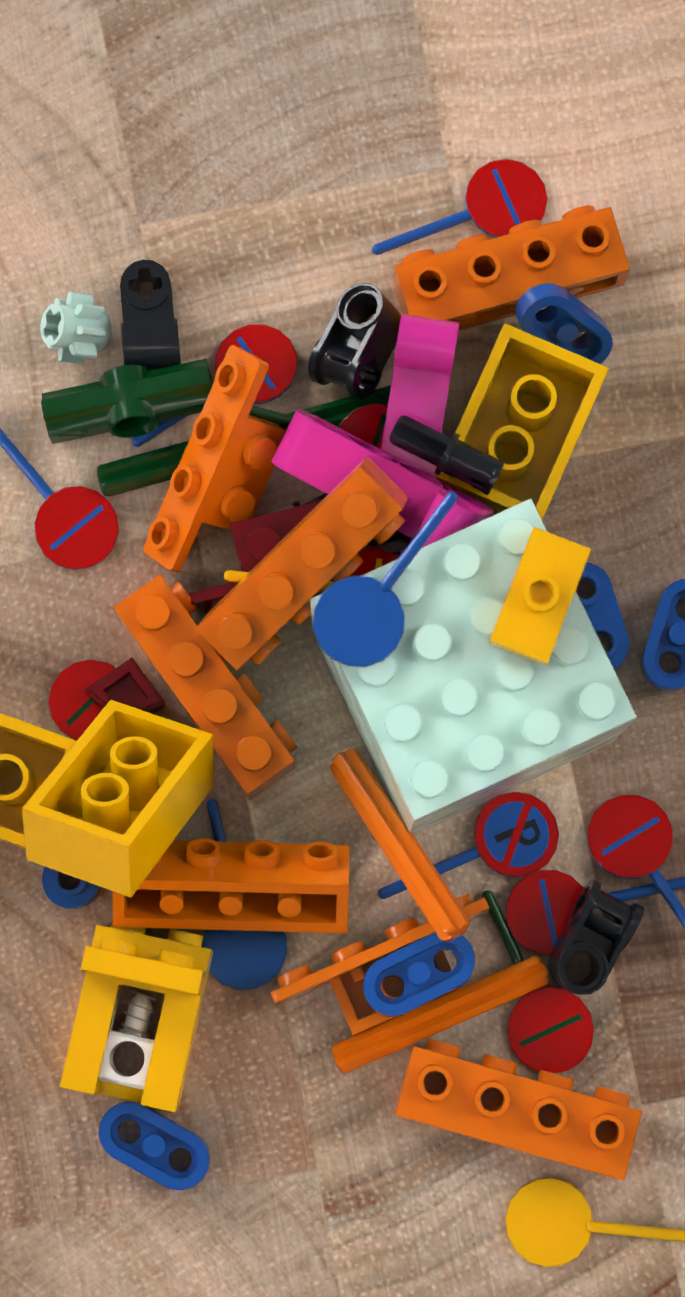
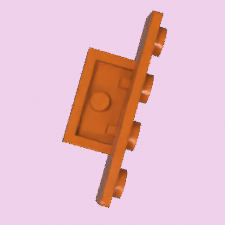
M234 345L228 348L223 362L216 371L213 386L201 414L193 425L192 435L178 467L172 474L170 486L156 519L149 528L148 537L143 547V551L171 571L180 572L202 522L231 531L230 523L253 517L275 467L271 461L286 432V429L278 424L249 415L269 365L248 351Z
M469 893L456 898L469 920L486 914L490 909L485 897L475 902H472ZM416 917L407 919L384 931L387 938L385 942L366 950L363 941H359L332 953L331 957L334 964L313 973L308 964L278 977L277 980L281 988L270 992L275 1005L279 1006L330 983L354 1036L395 1018L379 1014L366 1001L363 982L370 966L379 959L435 931L429 922L419 926ZM438 952L434 957L435 967L441 972L452 971L444 952ZM390 976L382 982L381 990L386 997L397 998L402 995L404 984L398 977Z

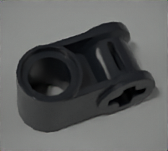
M143 259L133 262L123 272L120 282L123 315L121 335L124 365H141L150 371L181 364L177 319H174L169 274L161 264L153 260ZM142 282L152 283V300H141L139 292Z
M369 283L356 284L347 289L339 298L337 307L321 339L317 341L310 354L308 375L311 381L320 385L334 383L345 387L351 396L361 400L368 398L374 392L381 379L382 371L397 344L401 320L400 312L377 287Z
M591 879L576 900L569 915L567 925L550 954L548 970L552 980L562 989L578 995H588L598 991L606 982L620 953L636 932L644 913V907L637 903L631 906L602 891L601 883ZM597 909L613 917L615 919V922H612L609 919L598 914L596 912ZM577 951H584L591 960L590 973L584 980L572 983L565 974L566 961L571 954Z

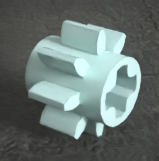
M69 291L67 299L55 298V304H50L45 309L41 319L40 328L44 343L48 349L58 350V361L83 364L85 357L95 359L97 352L102 351L108 344L111 334L110 319L104 307L93 305L94 296L90 294Z

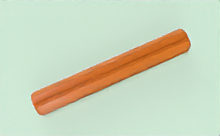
M350 748L345 752L335 755L332 758L333 763L330 766V771L438 937L444 942H450L464 935L470 924L469 918L413 833L409 832L400 813L357 750Z
M532 956L426 1003L404 1015L392 1018L338 1042L331 1048L332 1055L339 1070L342 1073H349L543 987L550 981L549 974L542 959L539 956Z

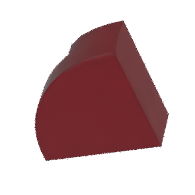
M133 657L85 689L87 696L102 709L110 700L149 713H155L165 707V701Z

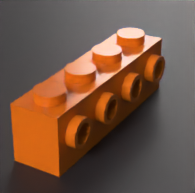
M592 205L581 206L566 212L562 216L563 220L542 225L540 220L526 221L512 227L508 235L488 240L487 235H475L459 241L455 245L456 249L435 254L434 250L425 249L405 256L402 259V264L395 265L393 281L403 314L459 322L458 331L516 315V306L521 296L532 287L540 284L552 283L559 285L576 298L624 286L630 272V266L612 208L607 207L595 211Z
M366 456L206 614L195 630L236 670L241 668L250 658L257 665L260 664L281 643L282 640L275 633L290 619L297 625H300L311 615L310 599L316 597V593L331 579L336 582L350 577L363 563L364 560L357 553L366 544L374 539L379 545H382L405 522V519L399 512L403 509L408 496Z
M159 574L113 607L119 620L199 730L213 734L214 752L249 801L296 768L295 760L290 755L292 751L298 748L296 743L279 720L269 725L256 708L264 702V699L247 675L244 673L236 679L223 662L225 659L195 630L197 624L190 614L198 610L195 604L191 605V597L179 582L169 587L161 574Z
M199 838L192 841L173 840L131 898L112 891L113 927L348 933L350 845H333L324 841H316L309 844L274 843L269 840H255L252 842H218L208 838Z
M427 1038L425 1049L412 1046L394 1111L396 1116L623 1181L625 1180L642 1115L641 1110L628 1107L631 1095L599 1086L596 1087L594 1097L571 1091L574 1079L540 1070L537 1081L515 1075L518 1063L487 1054L483 1055L481 1065L458 1059L461 1047Z

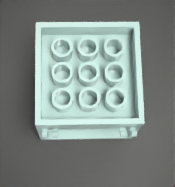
M528 499L420 549L391 588L399 598L405 614L404 633L396 650L385 660L368 667H350L331 659L319 646L385 790L400 813L409 832H412L413 835L614 742L637 718L576 590L546 666L488 644L533 527L547 532L532 499ZM397 560L366 573L362 577H371L381 582ZM321 594L310 599L312 634L317 644L318 641L313 630L314 609L321 597Z

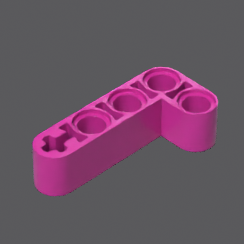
M402 314L381 450L435 477V465L393 445L389 438L398 418L401 416H408L442 433L459 322ZM396 531L391 536L403 539L408 538V536L399 531Z
M299 409L296 410L271 461L285 472L329 494L368 456L408 496L403 509L399 512L405 519V522L397 531L412 539L420 531L449 492H455L458 495L457 502L423 547L485 520L495 513L490 507L345 430Z

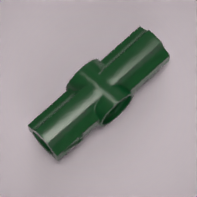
M207 358L150 371L141 365L118 366L104 372L98 382L42 393L41 406L48 436L52 444L108 432L120 438L139 437L154 431L160 421L201 413L213 386Z

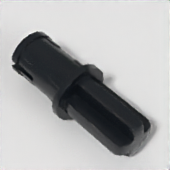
M408 416L398 418L389 438L393 445L437 466L434 474L440 476L441 472L469 484L487 496L505 463L459 440L460 434L456 432L450 438Z

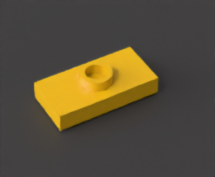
M533 527L488 644L546 666L591 548Z

